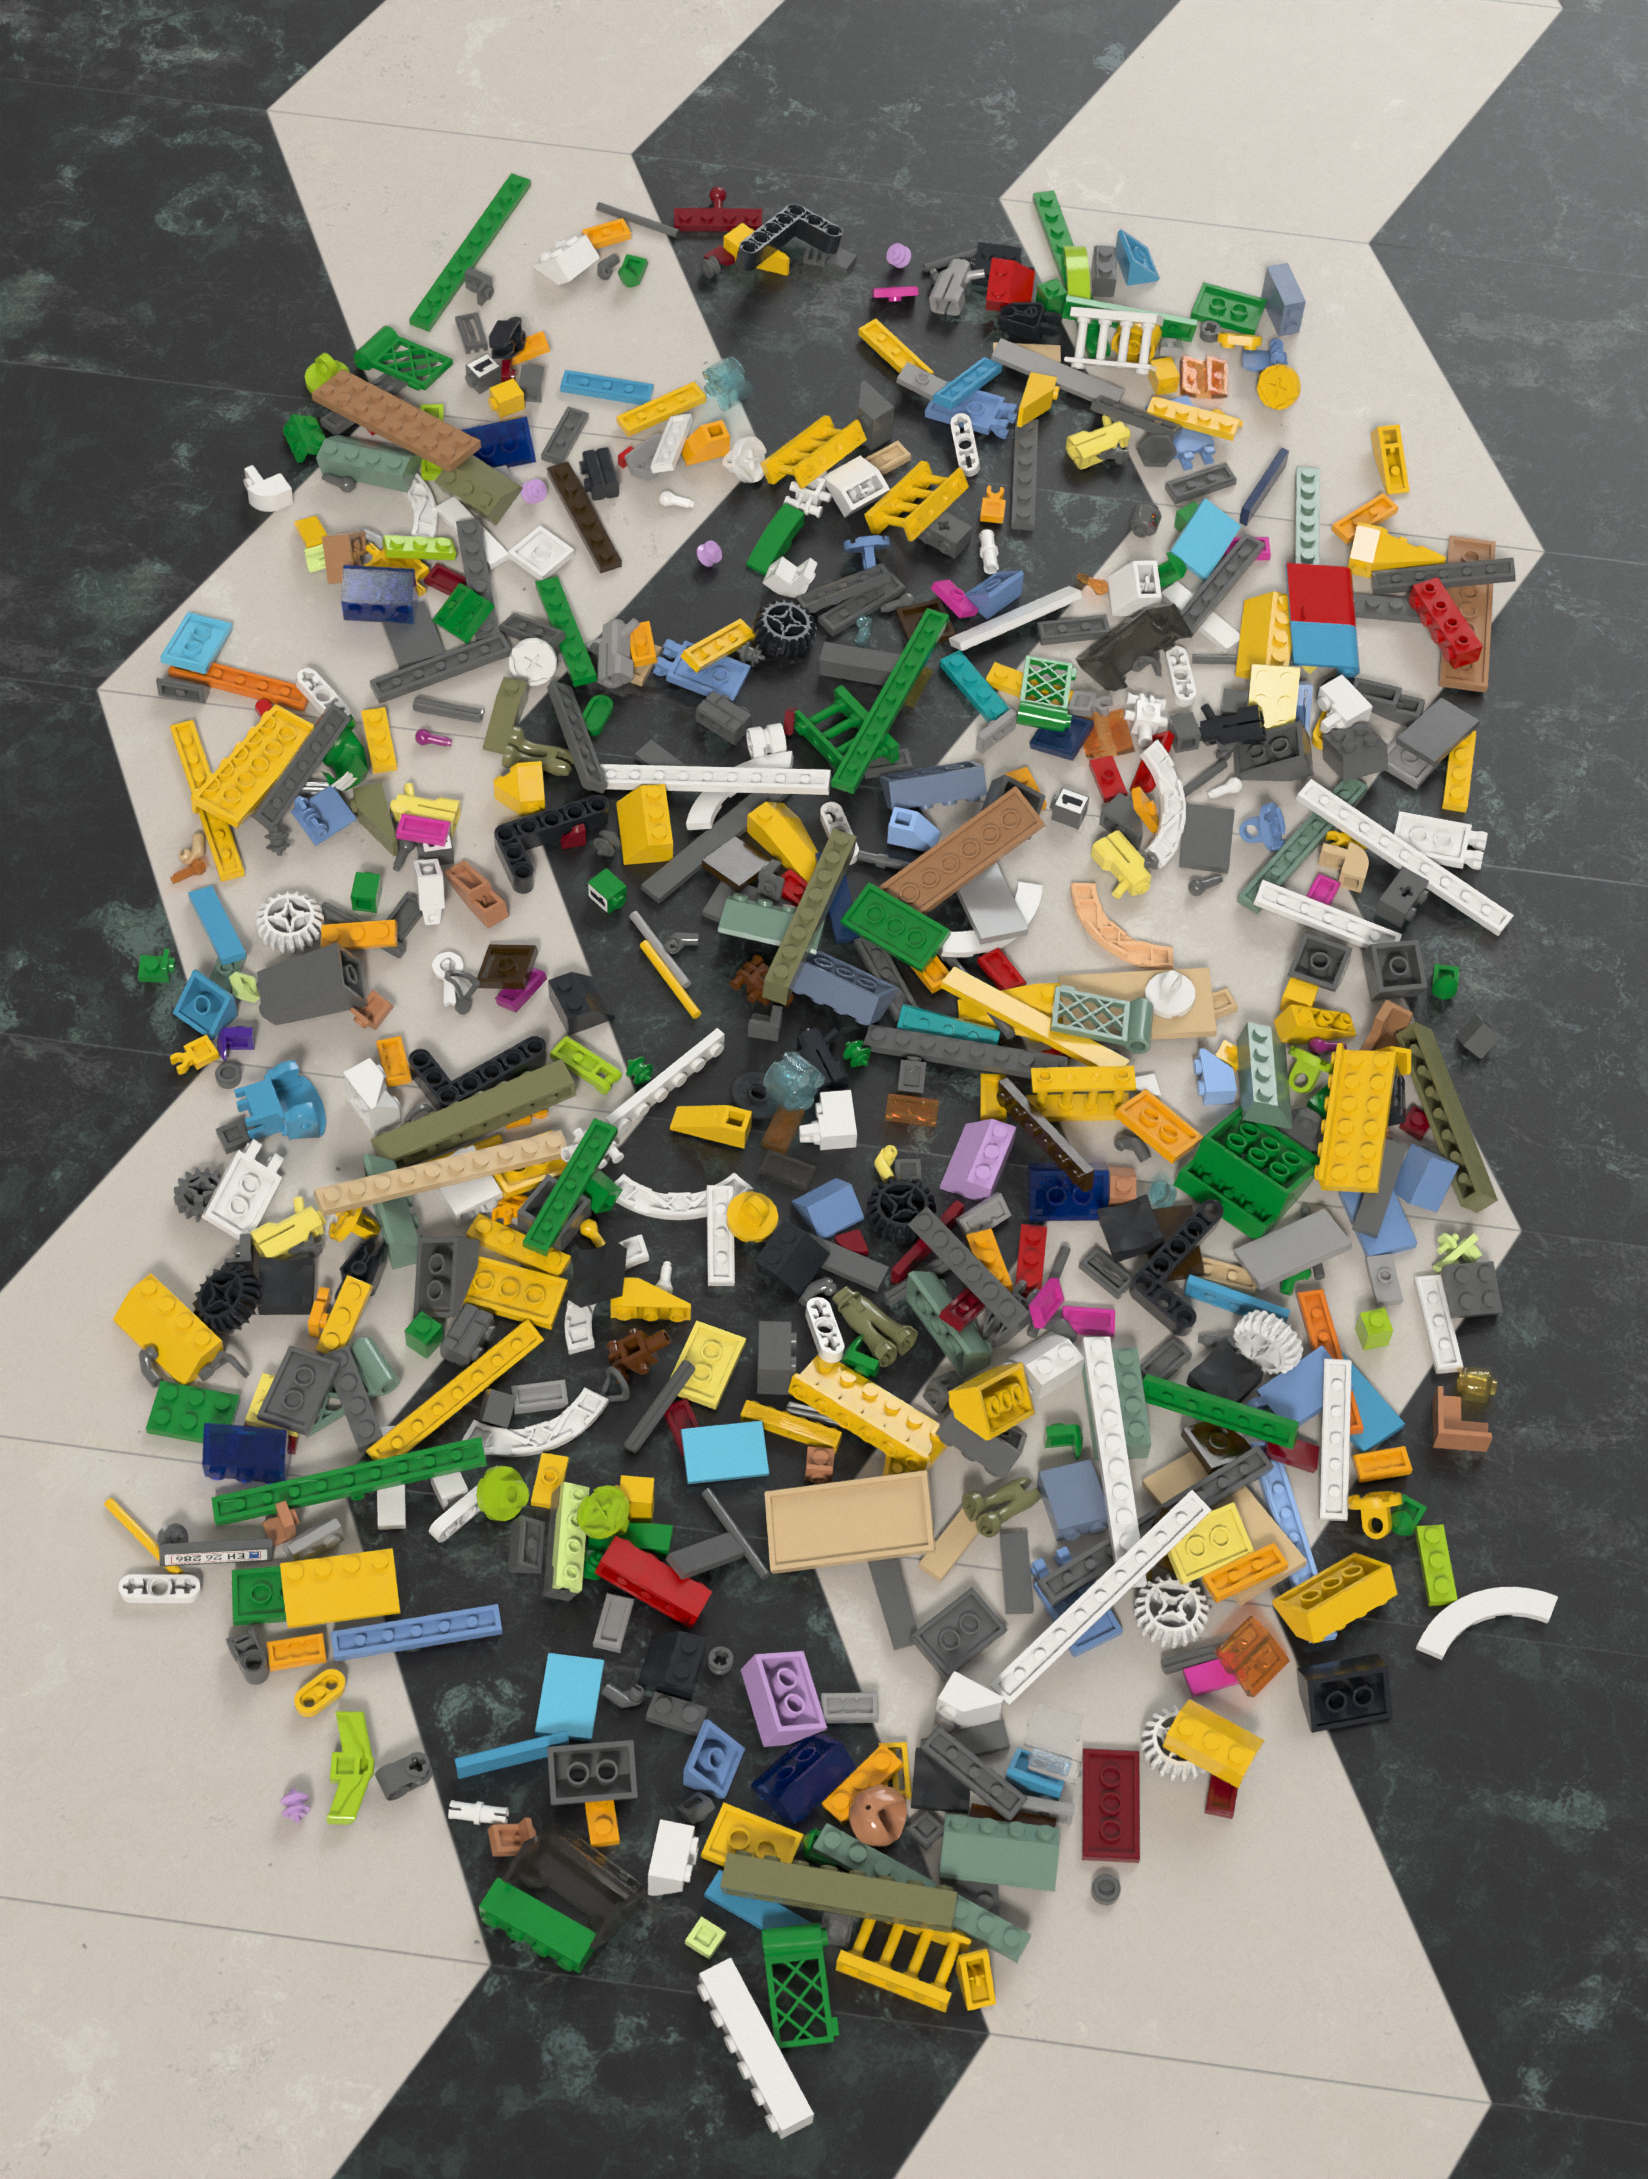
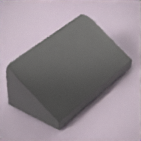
M162 678L156 679L159 696L206 704L210 692L209 688Z
M523 1515L512 1521L508 1561L509 1572L542 1573L544 1521Z

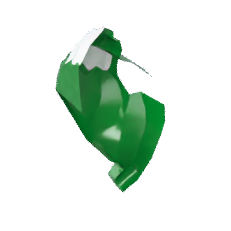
M352 714L348 715L351 717V720L322 760L326 766H334L337 778L335 780L329 773L322 771L321 773L326 777V781L331 787H335L340 791H346L359 785L366 779L368 773L364 747L352 731L356 726Z

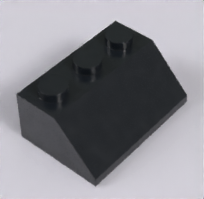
M1377 1653L1297 1668L1299 1695L1312 1733L1393 1718L1388 1665Z

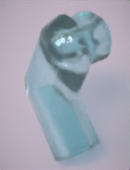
M860 615L856 621L860 630L854 642L864 647L873 630V619L869 616Z

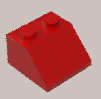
M992 258L985 310L1001 312L1000 308L1013 302H1031L1035 271L1014 260Z

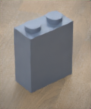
M1288 263L1268 266L1261 298L1267 299L1265 308L1279 337L1299 333L1306 300Z
M1091 1459L1039 1472L1037 1486L1042 1495L1056 1541L1064 1539L1072 1541L1079 1538L1080 1535L1088 1533L1093 1535L1100 1534L1109 1528L1104 1494Z

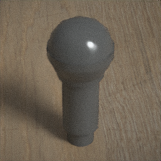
M329 473L322 475V480L338 486L345 493L351 492L355 488V482L349 476L338 477Z
M903 593L899 599L880 606L881 613L915 604V598L911 593Z
M399 840V851L393 863V870L399 872L403 867L408 854L415 848L414 841Z
M1219 875L1204 880L1194 879L1189 883L1188 890L1193 896H1200L1206 889L1223 882V878Z
M1199 1335L1198 1343L1205 1346L1216 1347L1223 1339L1235 1352L1238 1350L1233 1335L1223 1336V1338L1209 1335Z

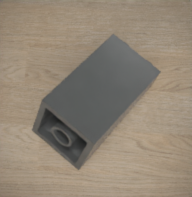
M337 942L257 972L258 982L256 987L260 994L261 1002L259 1011L264 1019H267L275 1026L348 1011L351 1007L358 1009L368 1006L362 961Z

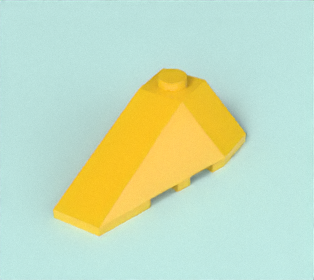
M1358 522L1347 567L1352 570L1353 575L1372 578V571L1440 565L1445 563L1446 557L1424 546L1415 547L1407 543V539L1402 536L1396 538L1387 534L1388 530L1383 527Z
M764 802L747 815V833L780 861L786 869H791L805 882L809 883L817 865L815 853H818L802 821L784 803Z
M1060 983L1031 984L1002 990L1001 992L1051 1018L1054 990L1056 986L1060 987ZM963 999L957 1000L959 1019L999 1029L985 1011ZM1062 1016L1058 1018V1022L1061 1024ZM1010 1025V1027L1014 1030L1015 1035L1028 1037V1041L1037 1043L1041 1042L1038 1039Z

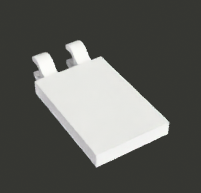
M1399 811L1394 835L1439 865L1463 869L1465 863L1472 869L1480 870L1484 854L1482 851L1485 850L1488 833L1471 831L1472 825ZM1468 844H1470L1477 850H1467Z
M252 1139L251 1143L245 1145L243 1152L238 1150L234 1153L201 1216L239 1241L240 1234L249 1233L257 1228L282 1179L276 1172L284 1158L274 1153L272 1157H268L265 1165L257 1162L254 1159L262 1144Z

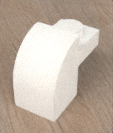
M253 465L244 468L246 479L243 481L248 490L249 503L254 508L265 512H272L293 504L292 489L281 473L263 480Z
M782 556L769 566L763 584L777 594L796 598V596L806 593L809 584L815 578L816 574L814 571L817 562L809 558L796 567Z

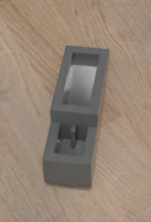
M1355 678L1353 686L1373 706L1372 713L1407 727L1423 714L1425 699L1402 694L1401 687Z

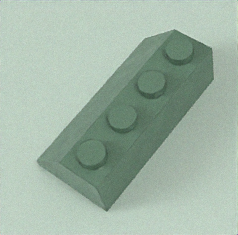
M335 435L324 439L316 457L322 474L329 473L338 477L349 476L356 482L408 493L423 459L406 449L342 435Z
M734 893L733 896L729 895L726 899L717 932L780 946L797 907L787 904L778 907L772 905L773 902L770 900L758 899V902L748 900L747 895ZM826 917L811 948L810 953L816 954L820 948Z
M1247 1022L1236 1040L1242 1120L1291 1129L1292 1114L1286 1047L1271 1026Z
M369 1154L362 1155L365 1177L397 1170L395 1161ZM411 1196L373 1204L382 1238L387 1246V1254L392 1270L416 1264L418 1238H423V1236L417 1235L416 1229H419L416 1213L411 1214L409 1207H413Z
M912 1271L908 1273L905 1300L961 1377L966 1379L989 1366L993 1349L988 1340L981 1338L974 1321L959 1332L938 1318L941 1311L954 1300L948 1293L946 1283L942 1279H938L934 1272Z
M1137 1347L1112 1349L1128 1459L1148 1458L1151 1448V1437ZM1084 1362L1082 1376L1094 1461H1099Z
M945 1814L939 1877L1055 1892L1060 1828L1048 1825L1023 1824L1017 1821L1007 1822L991 1818L966 1817L960 1814Z

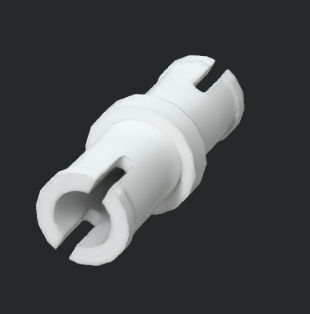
M983 530L979 534L981 541L980 556L983 558L984 572L994 574L999 570L997 563L998 548L995 545L994 532Z
M455 1800L450 1802L452 1810L449 1809V1819L473 1821L476 1825H481L482 1822L491 1824H507L508 1822L506 1817H509V1807L484 1805V1802L479 1801L476 1804L457 1802Z

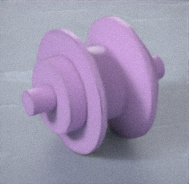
M900 243L893 244L887 251V261L897 268L905 267L911 259L909 248Z
M533 479L522 485L521 495L527 503L535 504L546 498L547 488L541 480Z
M709 540L697 548L699 561L707 567L718 563L722 559L721 549L714 541Z
M295 1788L290 1789V1793L280 1800L281 1805L287 1806V1809L282 1812V1816L295 1820V1823L301 1822V1818H304L311 1811L309 1806L304 1805L308 1801L309 1796L296 1791Z

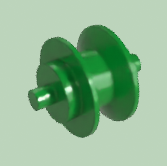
M862 1040L846 1043L847 1047L845 1048L843 1058L845 1060L852 1059L850 1062L851 1067L866 1066L869 1063L868 1059L871 1050L870 1048H862L864 1045Z
M644 1057L633 1060L629 1059L627 1062L629 1065L627 1066L626 1076H635V1084L652 1080L653 1065H644L646 1061Z
M593 1550L585 1552L583 1578L599 1580L601 1578L595 1574V1571L604 1554L602 1552Z

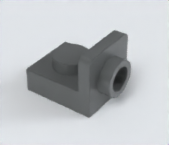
M469 267L464 273L465 286L471 292L477 293V304L483 306L487 300L492 298L494 293L492 277Z
M907 1056L906 1060H901L897 1091L923 1094L926 1063L921 1062L922 1058Z
M250 1233L240 1234V1244L235 1245L236 1258H225L224 1265L230 1266L232 1263L238 1266L241 1265L254 1274L253 1243Z
M955 1370L933 1378L924 1392L923 1398L937 1414L944 1413L949 1404L948 1391L960 1386L965 1381Z

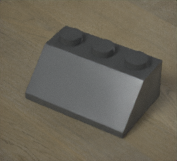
M950 1407L936 1431V1435L939 1436L942 1443L950 1447L953 1445L962 1451L961 1453L966 1459L972 1462L977 1461L984 1466V1469L990 1475L999 1476L1002 1479L1006 1477L1021 1456L1027 1438L1025 1434L1012 1427L991 1440H984L955 1419L954 1412Z
M633 1740L547 1747L551 1805L638 1798Z

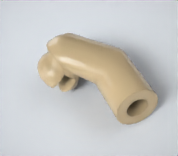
M194 834L192 836V848H184V851L180 850L178 858L183 864L192 865L203 857L204 835Z

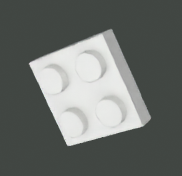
M541 525L508 551V558L538 580L549 578L575 556L573 548Z

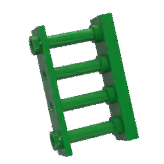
M843 685L834 689V704L809 718H806L800 710L795 711L796 722L794 723L798 734L804 735L836 771L844 758L843 755L847 753L855 737L837 748L828 740L851 727L860 730L868 715V711ZM837 712L843 713L847 717L846 720L823 733L815 727L816 724ZM887 733L872 761L879 757H885L893 764L899 760V744L889 733Z

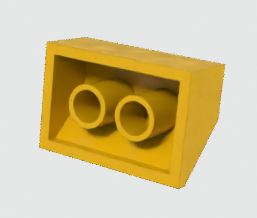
M665 784L639 786L617 801L616 807L624 865L664 862L673 859V839Z
M1189 1699L1179 1711L1167 1732L1163 1747L1239 1788L1265 1740Z

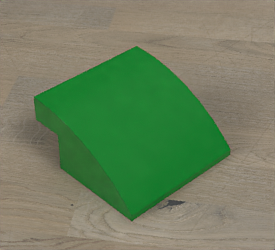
M1240 1106L1203 1137L1194 1158L1179 1171L1173 1185L1200 1204L1209 1199L1219 1201L1224 1209L1222 1219L1251 1239L1256 1240L1267 1235L1300 1198L1315 1178V1166L1320 1165V1158L1271 1125L1242 1120V1107Z

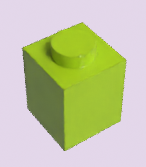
M1385 1308L1360 1313L1355 1326L1363 1351L1388 1346L1394 1331Z

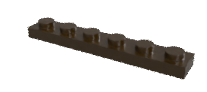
M569 462L548 467L547 475L600 574L622 567L620 556Z
M1008 1078L1000 1080L996 1095L999 1105L1010 1113L1013 1120L1024 1128L1027 1135L1038 1143L1042 1151L1052 1158L1056 1166L1067 1174L1074 1185H1077L1083 1193L1092 1190L1094 1169Z

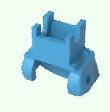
M295 1060L281 1062L274 1066L273 1069L267 1070L268 1074L264 1075L265 1080L234 1089L236 1098L246 1096V1099L237 1101L236 1104L238 1112L246 1110L249 1112L250 1117L245 1118L247 1128L254 1126V1129L247 1131L250 1142L252 1139L257 1140L281 1132L282 1136H288L289 1140L320 1138L325 1134L326 1115L322 1100L312 1083L304 1076L298 1075L299 1068Z

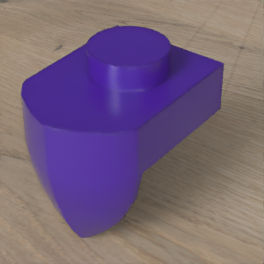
M225 1027L218 1032L217 1046L224 1061H227L229 1050H254L253 1027Z

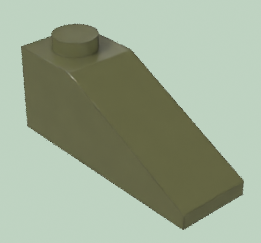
M503 677L496 695L483 750L499 754L504 753L506 745H509L512 729L514 726H518L528 701L527 682Z
M382 783L352 788L353 798L349 799L352 813H357L359 823L393 856H397V839Z

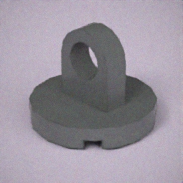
M1301 1108L1292 1110V1128L1280 1127L1279 1131L1311 1153L1315 1154L1317 1152L1318 1154L1319 1142H1323L1324 1138L1321 1132L1323 1118L1311 1109Z

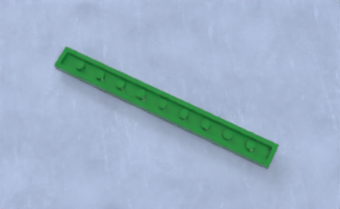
M513 173L509 175L410 316V325L428 332L432 330L464 284L465 271L469 267L475 268L530 189L531 180Z
M1055 191L1033 193V203L1062 285L1067 291L1063 246H1074ZM1088 324L1085 342L1088 359L1096 358L1100 325ZM1108 340L1105 357H1108L1111 354V348L1108 343Z
M929 608L926 609L831 780V787L852 794L855 793L949 622V615Z
M482 1437L472 1438L211 1497L214 1522L218 1527L276 1514L275 1504L286 1501L289 1510L487 1466Z

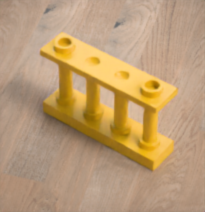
M824 415L761 462L760 465L769 484H775L786 475H793L799 488L803 489L867 439L859 420L853 421L842 430L835 429L831 417Z
M920 461L864 515L872 534L879 535L888 525L904 528L908 541L912 542L969 486L962 468L956 469L947 478L933 475L929 463ZM931 484L939 485L934 491L926 490ZM916 498L925 499L920 505L912 503ZM903 511L910 512L906 518L898 517Z
M1134 1066L1031 1068L1032 1093H1037V1095H1026V1098L1048 1122L1118 1120L1114 1116L1116 1110L1129 1101V1094L1124 1092L1136 1090ZM1089 1091L1088 1094H1073V1092ZM1099 1091H1114V1093H1099ZM1048 1092H1063V1094L1047 1095Z
M864 1918L852 1950L848 1952L840 1951L836 1970L946 2013L951 1992L947 1991L945 1985L958 1951L965 1954L968 1953L972 1939L967 1938V1935L954 1929L952 1934L888 1923L893 1925L880 1960L874 1963L864 1959L863 1952L876 1920ZM906 1930L919 1935L920 1938L907 1972L902 1974L892 1970L890 1964L902 1933ZM932 1940L947 1946V1950L934 1983L928 1984L919 1980L918 1973Z

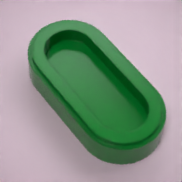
M606 695L592 697L582 714L587 731L591 737L597 736L603 731L613 712V701Z

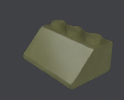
M473 455L451 473L443 469L434 481L443 492L451 497H455L460 503L495 526L523 489L522 486Z

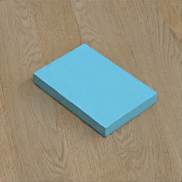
M1204 498L1169 552L1177 555L1185 563L1189 571L1202 581H1206L1241 525Z
M187 612L161 654V663L207 674L231 634L233 623Z
M762 1421L681 1429L687 1484L769 1475Z
M548 1653L535 1729L536 1736H547L567 1731L569 1740L592 1743L604 1660Z

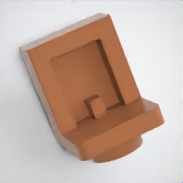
M372 990L367 996L368 1006L358 1009L351 1007L349 1011L355 1015L353 1020L365 1029L369 1026L377 1030L395 1006L379 993Z
M286 1501L275 1504L277 1517L262 1523L267 1538L272 1539L273 1547L297 1536L295 1526L299 1524L295 1509L289 1510Z
M524 1818L519 1824L491 1825L488 1828L493 1856H524L536 1843V1830L532 1826L531 1818Z

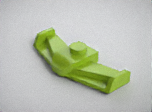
M335 1711L343 1752H332L330 1783H337L339 1785L326 1821L327 1824L350 1825L356 1820L368 1782L374 1776L375 1759L372 1757L364 1712Z

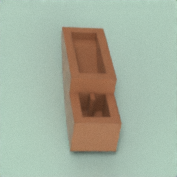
M465 860L444 871V876L462 901L487 928L509 917L505 901L492 891L490 882Z

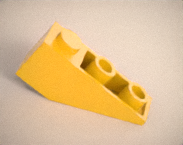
M743 223L724 236L723 248L735 257V261L739 244L754 232L753 229H750ZM777 250L756 268L787 276L789 274L790 258L784 252Z
M1290 1004L1273 1021L1277 1035L1283 1043L1303 1045L1308 1044L1315 1037L1328 1041L1354 1037L1356 1035L1350 1013Z
M729 1105L678 1106L670 1125V1130L744 1149L751 1130L752 1111Z
M624 1278L623 1295L611 1299V1318L623 1321L630 1319H644L646 1321L666 1319L681 1322L691 1320V1304L640 1278Z

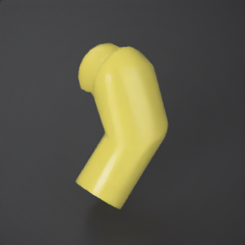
M887 1145L885 1148H882L874 1162L884 1184H887L889 1177L892 1180L895 1179L890 1167L898 1152L893 1145Z

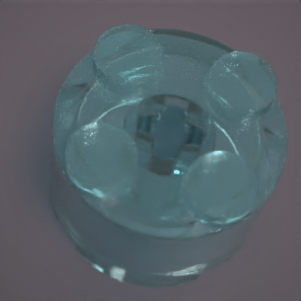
M732 356L720 360L702 372L707 384L704 386L705 392L710 398L715 397L717 399V403L723 412L731 409L753 394L750 379L746 381L742 375L745 373L744 368Z
M788 1052L782 1055L785 1058L780 1063L775 1061L768 1069L763 1080V1086L766 1087L765 1093L789 1112H794L801 1108L807 1110L812 1106L814 1102L813 1097L816 1095L819 1087L823 1085L825 1077L815 1066L797 1052Z

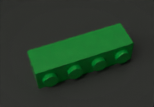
M498 1877L479 1905L481 1920L491 1928L498 1926L507 1931V1936L518 1943L524 1941L531 1945V1949L542 1957L548 1955L557 1960L556 1963L566 1971L571 1972L573 1969L580 1973L598 1945L597 1933Z

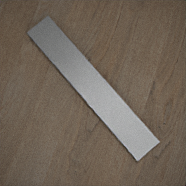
M1002 338L999 340L991 356V360L1026 375H1030V372L1057 377L1056 386H1059L1060 389L1091 402L1100 396L1120 402L1124 394V389Z

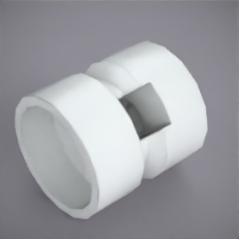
M781 723L767 725L766 729H762L759 726L747 728L746 730L747 745L751 759L765 756L767 753L786 752V739Z

